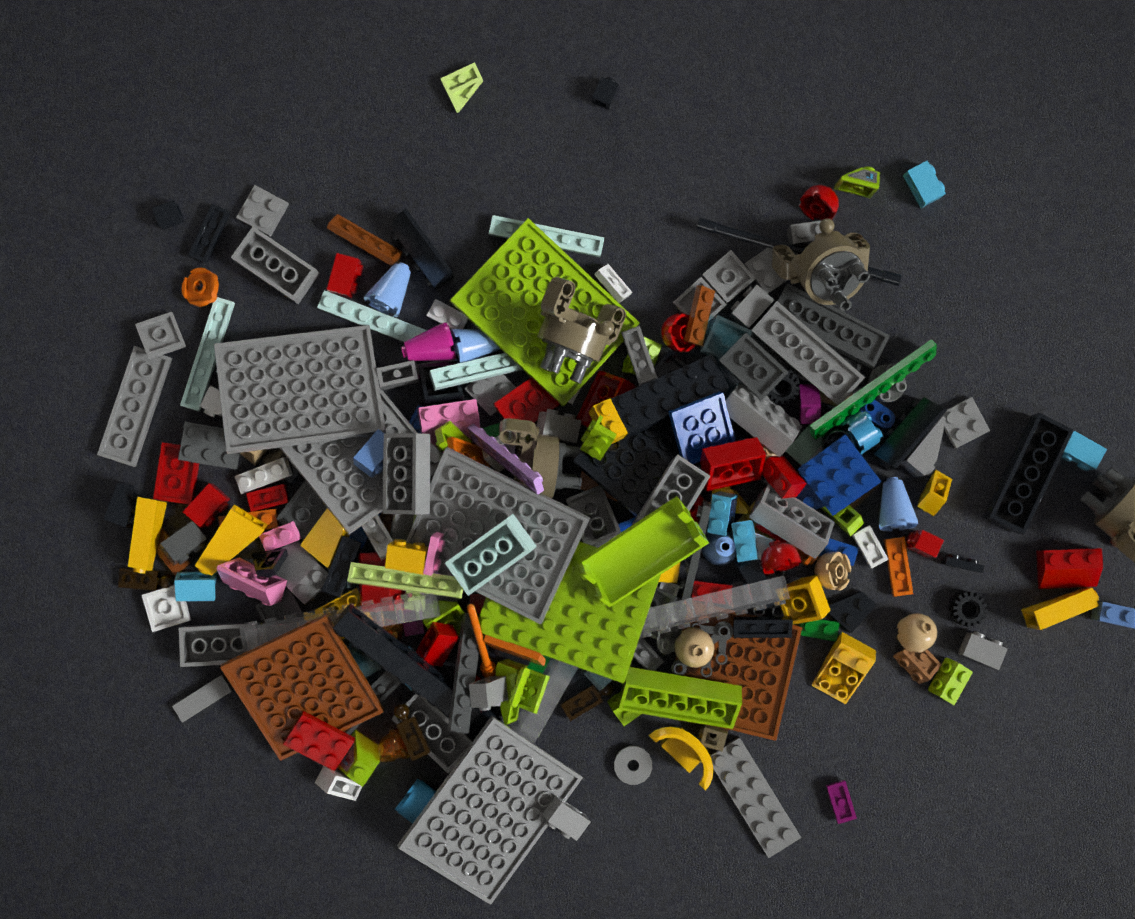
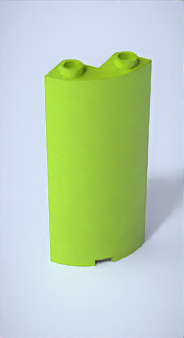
M677 496L577 561L580 567V576L594 585L596 590L595 596L600 603H604L610 608L709 544L702 529L694 521L689 510Z

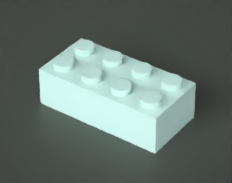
M512 514L453 556L445 564L469 596L537 546L515 515Z

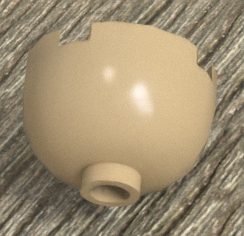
M827 552L819 557L814 573L818 575L819 581L824 588L843 590L849 583L850 579H847L848 572L851 573V565L846 554Z
M910 614L901 619L897 625V628H899L898 640L910 652L921 653L929 649L936 641V625L930 617L924 614Z
M691 627L685 629L675 640L674 650L676 656L683 664L689 667L698 668L705 666L714 655L712 638L700 628Z

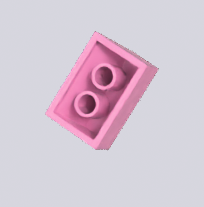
M476 399L418 408L421 434H430V442L435 447L437 446L435 430L448 421L457 426L470 440L471 437L467 427L475 424L480 428Z
M240 557L217 566L222 582L229 585L231 589L240 590L246 596L256 598L267 606L281 602L287 580L277 575L269 578L265 576L257 577L254 564Z

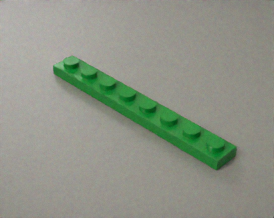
M932 339L816 420L810 425L811 436L815 440L820 436H825L830 429L841 425L847 417L856 414L864 405L872 403L878 395L886 393L892 385L901 382L906 375L917 371L926 361H931L936 355L937 344Z

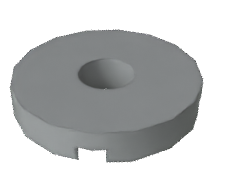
M629 745L622 748L616 754L614 770L622 782L629 785H638L650 776L652 760L644 748ZM630 760H636L639 763L636 770L628 768Z

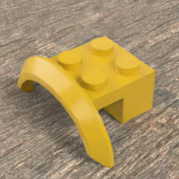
M662 727L649 734L655 742L662 740L660 745L689 773L701 761L703 764V776L698 784L706 791L713 777V764L703 744L683 728Z

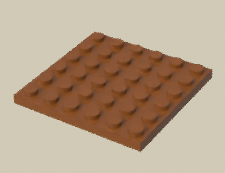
M690 600L682 631L690 628L693 623L716 626L717 623L725 621L733 627V617L758 616ZM792 626V638H734L732 635L726 643L725 655L727 656V662L724 665H720L715 661L719 641L714 644V655L711 658L712 675L704 677L700 673L701 667L687 666L686 673L682 676L742 686V706L734 728L729 730L776 741L802 627ZM722 628L720 630V633L722 635H725L727 633V629ZM720 655L718 657L719 662H723L725 660V657L723 655ZM677 665L675 668L677 672H681L683 669L681 665ZM704 668L703 674H709L710 669Z
M327 614L224 662L220 667L280 761L298 753L283 745L303 711L341 731H345L384 712L382 704L344 641L333 629L334 625Z

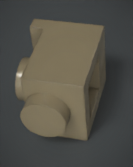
M711 725L701 726L698 738H702L701 743L703 746L723 752L728 729Z

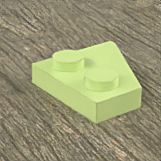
M475 62L441 78V82L456 113L460 112L483 82Z

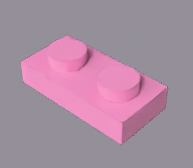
M291 521L263 532L259 538L265 551H270L301 539L295 522Z
M435 532L430 538L423 572L425 575L431 576L440 568L441 559H439V556L445 546L443 533Z

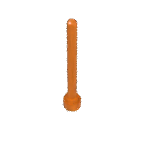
M469 604L467 611L482 659L480 666L482 676H494L496 674L495 663L489 659L475 606Z

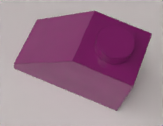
M800 384L799 423L812 424L821 418L819 389L813 384Z

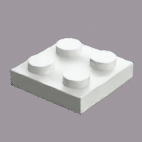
M175 585L142 595L152 632L191 621L186 601H176Z

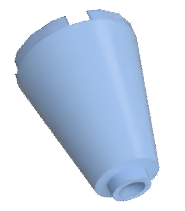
M399 262V264L394 263L366 293L364 300L368 299L371 301L369 305L375 310L386 315L392 313L394 314L393 317H398L411 274L409 266L402 262Z
M451 329L454 344L452 351H455L458 359H455L457 364L480 359L500 350L481 330Z
M898 477L887 478L882 488L879 529L881 531H893V529L901 531L916 527L918 519L903 481L898 480Z
M708 532L705 534L709 544L704 546L701 551L705 559L710 563L719 566L727 565L737 557L733 532L727 536ZM723 543L726 545L725 550L722 549Z

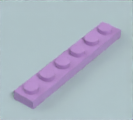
M475 424L467 427L474 444L537 495L544 491L542 485L543 478L537 471L531 470L526 462L522 463L516 454H511L504 445L497 443L493 436H488L483 428H478Z

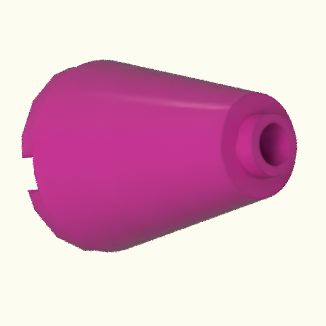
M447 322L441 323L405 341L404 346L401 347L403 358L407 357L408 361L456 359L455 351H452L454 344Z

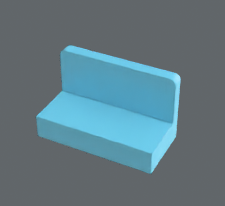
M177 572L175 577L176 601H215L217 572L212 576L201 572Z

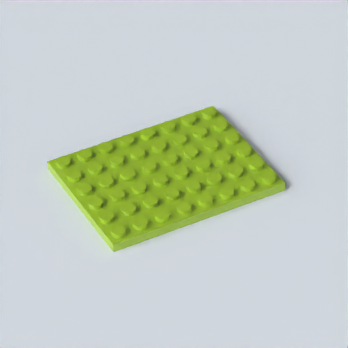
M529 218L450 300L458 310L562 406L566 405L624 341L621 332L637 327L640 324ZM554 277H560L575 284V293L568 307L570 309L586 314L596 320L601 308L605 304L621 307L626 312V317L617 339L610 346H605L599 362L593 361L590 367L586 369L581 384L570 380L576 366L573 359L564 358L559 374L539 367L546 353L545 348L547 343L537 337L545 316L541 315V312H543L541 302L551 279Z
M579 542L542 624L486 597L478 619L481 631L488 636L508 643H514L547 657L624 684L661 575L609 608L606 604L600 603L597 600L594 585L587 579L584 580L579 574L580 567L577 561L597 549V547Z

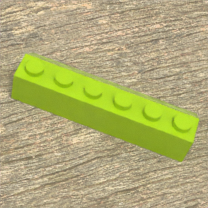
M630 667L624 684L622 683L618 710L733 729L742 706V686Z

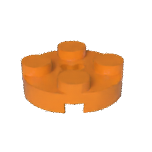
M195 268L190 271L192 274L188 278L185 277L182 283V295L190 304L198 307L214 303L219 289L218 276L205 268ZM201 283H202V285H203L202 289H201V290H198V287L201 286Z

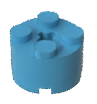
M858 411L856 414L846 418L841 425L837 426V428L841 427L842 431L850 435L854 446L861 455L880 442V438L883 437L881 430L871 422L872 418L867 411L863 413Z
M417 779L395 810L413 824L436 791L424 781Z

